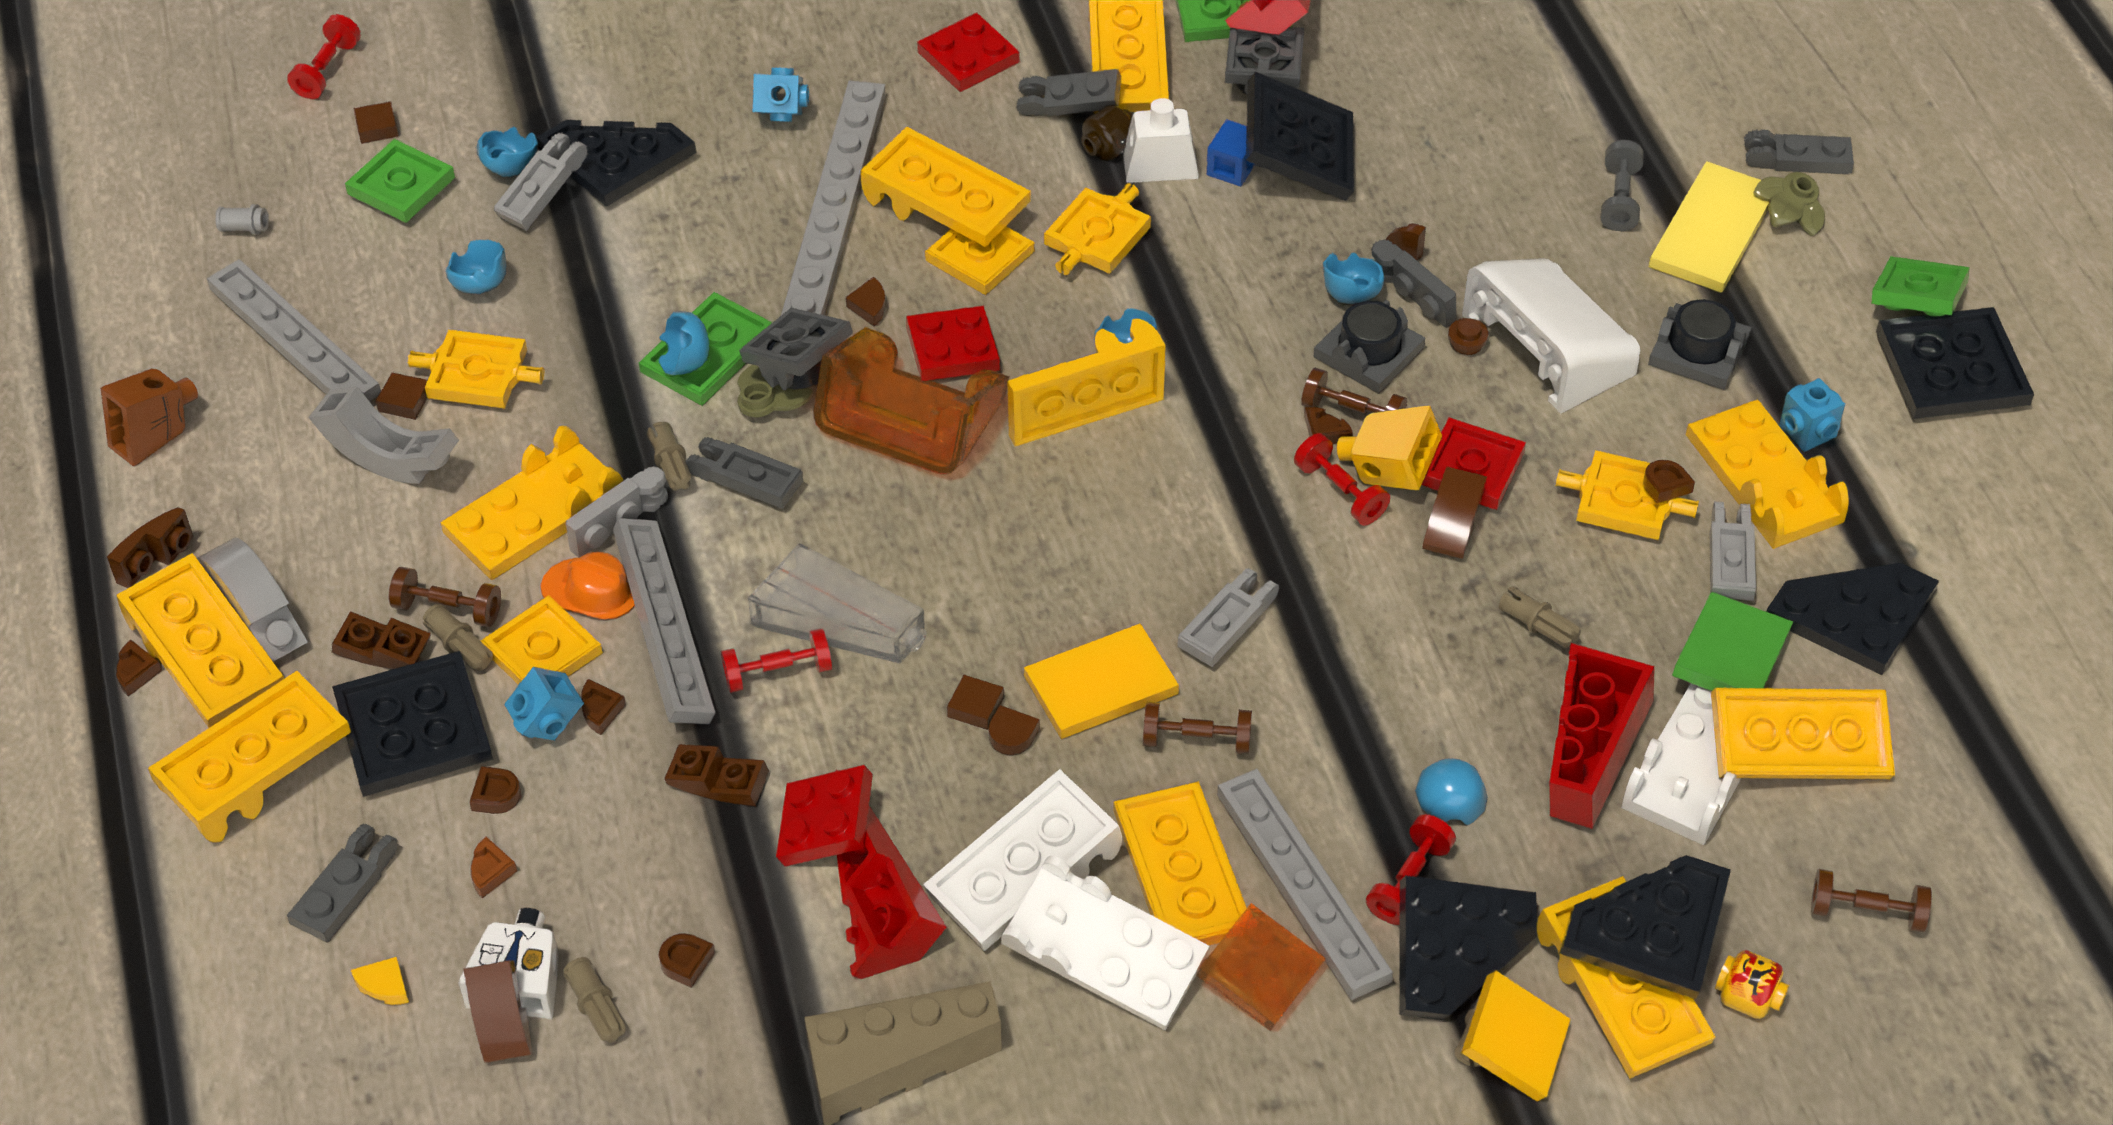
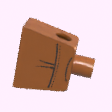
M149 369L101 387L108 447L134 467L180 435L185 429L183 406L198 398V391L194 383L187 377L174 382L160 370Z

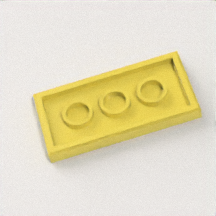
M1706 161L1651 255L1649 267L1722 293L1769 209L1770 202L1753 194L1754 189L1761 180Z

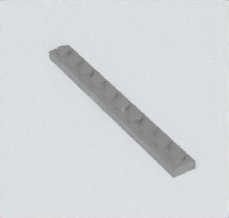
M848 81L781 315L790 308L821 315L826 313L861 187V169L867 165L885 100V84Z

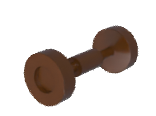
M1316 367L1312 369L1307 378L1301 399L1302 406L1318 407L1322 397L1326 396L1338 400V405L1364 414H1366L1367 410L1377 413L1405 409L1407 407V398L1397 394L1392 395L1387 407L1384 408L1370 403V398L1346 390H1342L1339 393L1327 389L1328 372Z
M400 566L392 577L389 588V603L392 608L408 610L417 595L427 597L430 603L459 608L461 604L474 607L473 619L476 625L492 627L498 617L501 606V589L497 585L484 583L479 588L476 598L463 596L462 592L437 586H431L430 589L417 587L418 575L416 570Z
M1146 702L1143 746L1156 747L1158 729L1182 731L1181 736L1212 738L1213 734L1236 736L1235 753L1249 754L1252 710L1239 709L1237 727L1213 725V720L1183 718L1182 722L1159 721L1160 703Z
M1817 870L1812 892L1811 914L1827 916L1831 899L1853 902V907L1881 912H1887V908L1909 911V930L1925 932L1931 909V887L1915 885L1911 902L1889 899V894L1855 889L1854 893L1832 890L1833 871Z

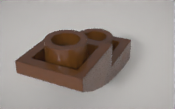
M1446 466L1432 509L1422 549L1461 559L1464 558L1474 528L1475 516L1486 487L1487 476Z
M177 507L150 520L125 538L107 556L116 584L129 588L150 570L155 560L170 565L180 552L187 549L194 536L184 509Z
M350 611L332 643L331 653L372 666L396 669L418 662L430 640L431 633L391 618L388 624L384 625Z
M679 744L664 780L667 785L701 797L727 803L756 806L769 769L764 760L724 758L717 746Z
M514 960L464 968L470 1009L484 1062L488 1063L533 1055L526 1007L521 1008Z

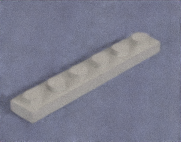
M240 259L207 278L209 288L215 295L326 395L331 389L358 386L369 402L379 396L381 392L380 386L374 378Z
M618 518L613 532L669 723L710 724L715 710L658 522L654 520Z
M1258 769L1219 784L1217 796L1351 1000L1391 983L1392 970Z

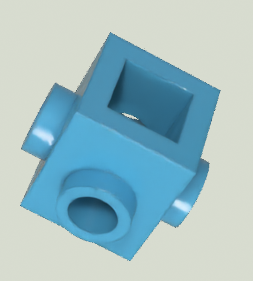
M771 68V75L754 74L753 112L770 114V121L792 122V115H802V107H808L809 85L803 84V77L794 75V69ZM781 89H785L786 96L783 100L779 101L778 93Z
M1820 378L1805 385H1797L1785 397L1779 426L1804 452L1837 437L1845 403L1839 394L1831 390Z
M533 667L504 705L514 720V727L522 735L528 738L537 737L555 741L584 703L566 673Z

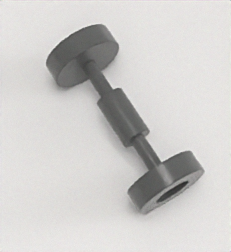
M1630 140L1615 141L1607 147L1605 152V166L1616 175L1614 196L1605 200L1601 207V222L1605 227L1613 231L1631 230L1640 220V206L1634 199L1629 197L1631 175L1642 168L1644 152L1639 144Z

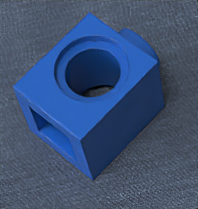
M1226 119L1207 148V176L1240 187L1243 185L1255 164L1246 161L1247 126Z

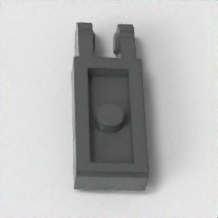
M1118 69L1049 76L1047 79L1040 76L1026 77L1022 80L1020 79L1018 89L1021 94L1028 95V97H1020L1016 108L1019 113L1026 116H1031L1032 114L1054 116L1100 111L1109 105L1119 106L1122 76Z
M1758 129L1751 132L1748 131V134H1745L1744 145L1746 149H1749L1745 153L1746 163L1751 167L1775 169V171L1828 174H1850L1853 170L1854 159L1851 137L1797 134L1774 135L1769 130L1758 131Z
M1384 239L1375 241V244L1371 247L1372 257L1383 268L1384 282L1393 283L1396 290L1402 296H1409L1420 306L1422 312L1428 318H1434L1445 328L1455 322L1456 293L1397 245H1393L1392 242Z
M704 437L698 444L699 451L705 457L691 454L685 461L692 475L698 476L705 481L711 480L781 509L786 506L803 482V472L801 469L732 442L727 444L709 437Z
M364 823L356 828V831L348 838L345 849L342 848L287 914L289 923L325 942H329L382 877L381 872L397 850V839L390 835L383 836L371 849L367 861L361 857L367 851V848L370 847L371 843H373L372 841L376 834L375 829Z

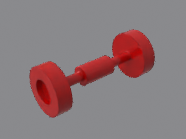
M333 14L326 20L322 31L330 43L323 44L312 60L313 67L308 64H296L287 76L288 84L295 93L308 99L320 97L326 88V80L319 70L322 71L327 67L337 52L336 47L345 50L352 49L361 37L359 27L350 18L341 14Z
M1316 433L1308 437L1295 453V465L1304 473H1312L1323 467L1327 471L1326 476L1345 494L1352 493L1357 498L1352 505L1351 516L1363 526L1376 521L1387 509L1390 503V494L1380 485L1370 486L1363 492L1357 488L1358 482L1338 464L1332 465L1328 461L1333 451V443L1322 433Z
M823 628L809 631L810 649L792 653L790 649L760 655V660L738 664L734 648L722 650L721 659L729 692L733 693L743 690L741 677L743 672L761 668L763 672L793 666V661L814 657L819 673L832 670L829 646Z
M1424 814L1416 818L1409 830V834L1419 849L1417 852H1411L1396 875L1397 884L1392 886L1386 883H1377L1366 897L1367 907L1379 919L1389 924L1399 925L1400 880L1405 876L1418 877L1426 864L1425 855L1427 852L1436 856L1447 855L1456 842V835L1453 829L1438 817Z

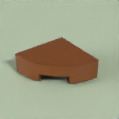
M487 836L475 848L471 864V878L476 892L483 898L516 873L517 868L515 862Z

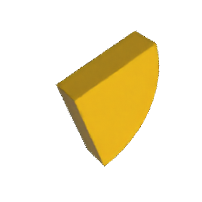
M397 957L351 970L357 988L364 995L367 994L375 999L383 1000L385 1004L389 1005L409 1003Z

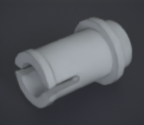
M252 204L250 208L219 207L216 211V226L220 232L250 231L252 235H259L261 231H266L268 228V212L266 208H260L258 204Z

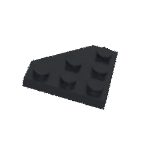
M565 120L536 137L539 150H542L548 141L558 133L569 137V147L575 141L585 144L588 154L579 169L571 171L572 174L570 176L606 207L697 153L695 142L673 123L657 122L656 128L635 127L634 122L604 121L603 126H582V120Z
M1902 563L1785 581L1766 612L1793 621L1790 632L1883 675L1935 594L1939 580Z
M1685 855L1671 861L1668 866L1649 875L1645 873L1614 887L1613 891L1593 900L1589 898L1574 905L1570 913L1559 953L1696 1000L1701 991L1731 870Z
M1405 876L1401 879L1399 1015L1444 1020L1484 985L1487 975L1501 970L1537 937L1536 892L1414 876Z

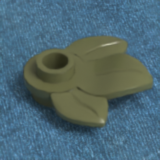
M1792 172L1785 178L1766 177L1754 189V195L1770 202L1769 215L1773 227L1799 221L1801 227L1811 236H1815L1822 228L1825 221V211L1817 200L1819 187L1816 181L1809 175L1802 172Z
M751 365L743 371L737 382L740 389V395L737 399L738 408L741 413L749 417L760 418L773 411L797 409L806 404L813 396V390L810 388H788L787 390H782L779 384L771 387L762 376L760 368L756 365Z

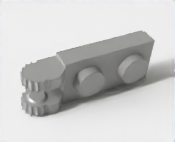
M562 133L555 134L541 151L538 150L496 203L493 210L498 217L527 231L572 174L571 171L578 170L582 165L581 163L588 154L587 146L579 141H575L569 147V137Z
M648 467L632 478L625 479L566 520L570 551L580 558L590 550L600 547L608 537L614 534L613 528L618 518L637 519L641 513L655 512L660 508V505H664L667 502L666 499H668L667 489H664V486H662L666 482L665 472L659 469V467Z
M1714 501L1709 532L1710 593L1714 592L1730 599L1751 601L1754 599L1756 592L1754 525H1751L1750 504H1740L1736 515L1737 523H1726L1724 502Z
M1250 568L1245 569L1231 584L1227 583L1179 634L1178 647L1213 667L1257 620L1262 612L1272 604L1279 592V585L1271 580L1267 581L1252 597L1247 593L1255 585L1258 575L1257 572Z

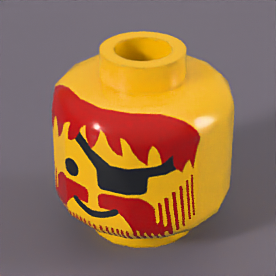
M1743 950L1736 957L1728 955L1719 974L1715 989L1721 991V1001L1725 1006L1760 1019L1767 1015L1770 1008L1777 1011L1780 1010L1790 985L1781 982L1784 972L1779 963L1751 951Z

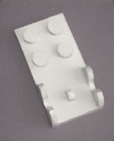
M1692 683L1689 685L1658 740L1652 738L1641 769L1634 768L1621 807L1701 845L1706 843L1741 778H1737V775L1729 771L1726 772L1724 778H1719L1710 690Z
M1059 769L925 882L923 886L926 893L985 951L1003 935L1005 929L1009 926L1048 856H1056L1063 859L1070 866V871L1074 875L1085 879L1090 873L1089 863L1096 855L1099 854L1105 860H1113L1122 844V834L1119 825Z
M1048 856L1009 926L1001 936V944L1165 1031L1207 956L1210 947L1111 894L1108 886L1096 876H1086L1085 879L1077 877L1070 871V866L1063 859L1056 856Z

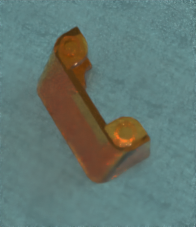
M867 327L823 354L813 409V417L818 428L827 435L937 474H950L965 462L1003 403L1007 393L1009 376L986 369L977 371L969 378L965 392L931 380L921 381L917 375L896 369L898 349L895 342L888 335Z

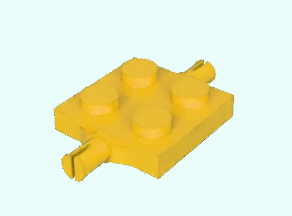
M1127 183L1117 196L1102 195L1085 187L1044 233V244L1065 253L1055 264L1060 274L1063 272V275H1068L1078 262L1087 263L1110 274L1150 229L1151 216L1134 209L1130 205L1139 195V190L1135 185L1131 187V183Z
M448 329L443 344L433 354L411 350L408 355L409 367L430 369L431 371L425 386L426 395L429 399L505 408L512 389L519 381L542 384L545 376L543 367L522 365L527 353L526 340Z
M1595 450L1591 466L1585 471L1584 475L1559 469L1555 485L1580 491L1579 497L1581 502L1576 521L1659 540L1663 522L1669 517L1670 512L1695 518L1699 501L1681 497L1656 503L1643 485L1645 470L1650 464L1649 462Z

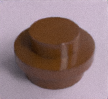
M1462 318L1450 325L1448 339L1456 352L1463 355H1473L1478 353L1487 343L1488 329L1482 322L1476 319Z

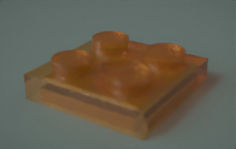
M1251 903L1200 966L1196 976L1269 1031H1272L1320 969L1326 958Z

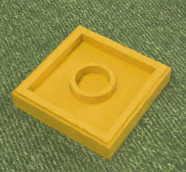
M1006 226L985 247L950 229L925 251V259L928 263L982 294L987 295L1034 252V241Z
M549 595L480 640L492 652L493 661L518 685L533 667L563 672L570 676L603 653L601 643Z
M1494 971L1486 976L1461 1053L1535 1101H1539L1547 1097L1571 1019L1498 971Z

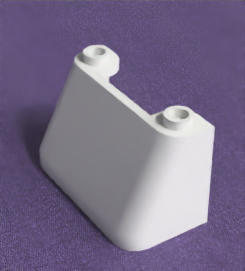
M1544 258L1486 261L1469 270L1462 316L1464 318L1476 319L1486 323L1488 326L1500 321L1540 361L1538 376L1542 380L1549 377L1554 388V394L1549 396L1548 402L1560 413L1637 374L1640 346L1637 340L1632 335L1627 334L1562 271L1558 264Z

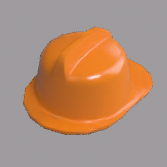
M590 552L580 558L563 560L552 566L545 573L540 585L544 598L549 595L564 610L603 620L615 619L629 613L635 606L625 568L616 557L609 553Z

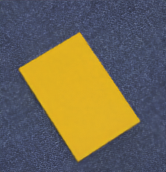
M1141 623L1024 667V677L1060 739L1146 707V702L1157 703L1179 694V684Z

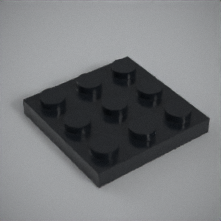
M1254 72L1247 83L1246 161L1286 176L1293 181H1298L1318 189L1325 194L1347 201L1354 192L1353 112L1268 76Z
M1994 307L1954 311L1952 315H1920L1879 320L1876 333L1913 419L2031 405L2034 392Z
M460 651L332 686L339 713L348 721L351 733L346 735L363 797L493 760L491 748Z

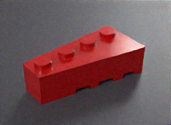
M1571 643L1568 670L1566 671L1563 703L1559 715L1558 735L1555 742L1549 781L1551 817L1593 829L1654 701L1655 666Z

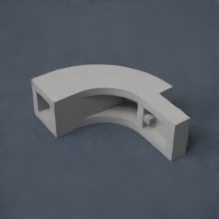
M358 386L331 389L308 417L323 436L349 459L377 475L403 483H420L429 470L433 471L441 468L447 463L450 458L449 453L459 441L450 428L412 431L394 424L373 407Z
M235 537L197 557V560L272 661L308 643L287 606L289 602L260 558L245 542Z

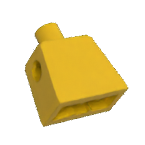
M1431 406L1371 413L1365 417L1357 436L1339 438L1337 442V455L1340 461H1353L1360 480L1365 484L1420 490L1442 434Z

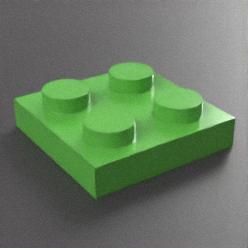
M393 139L345 183L348 195L407 223L455 178L453 166Z
M1890 256L1872 290L1871 304L1883 305L1886 309L1895 311L1903 309L1923 311L1930 316L1952 315L1968 283L1970 267Z

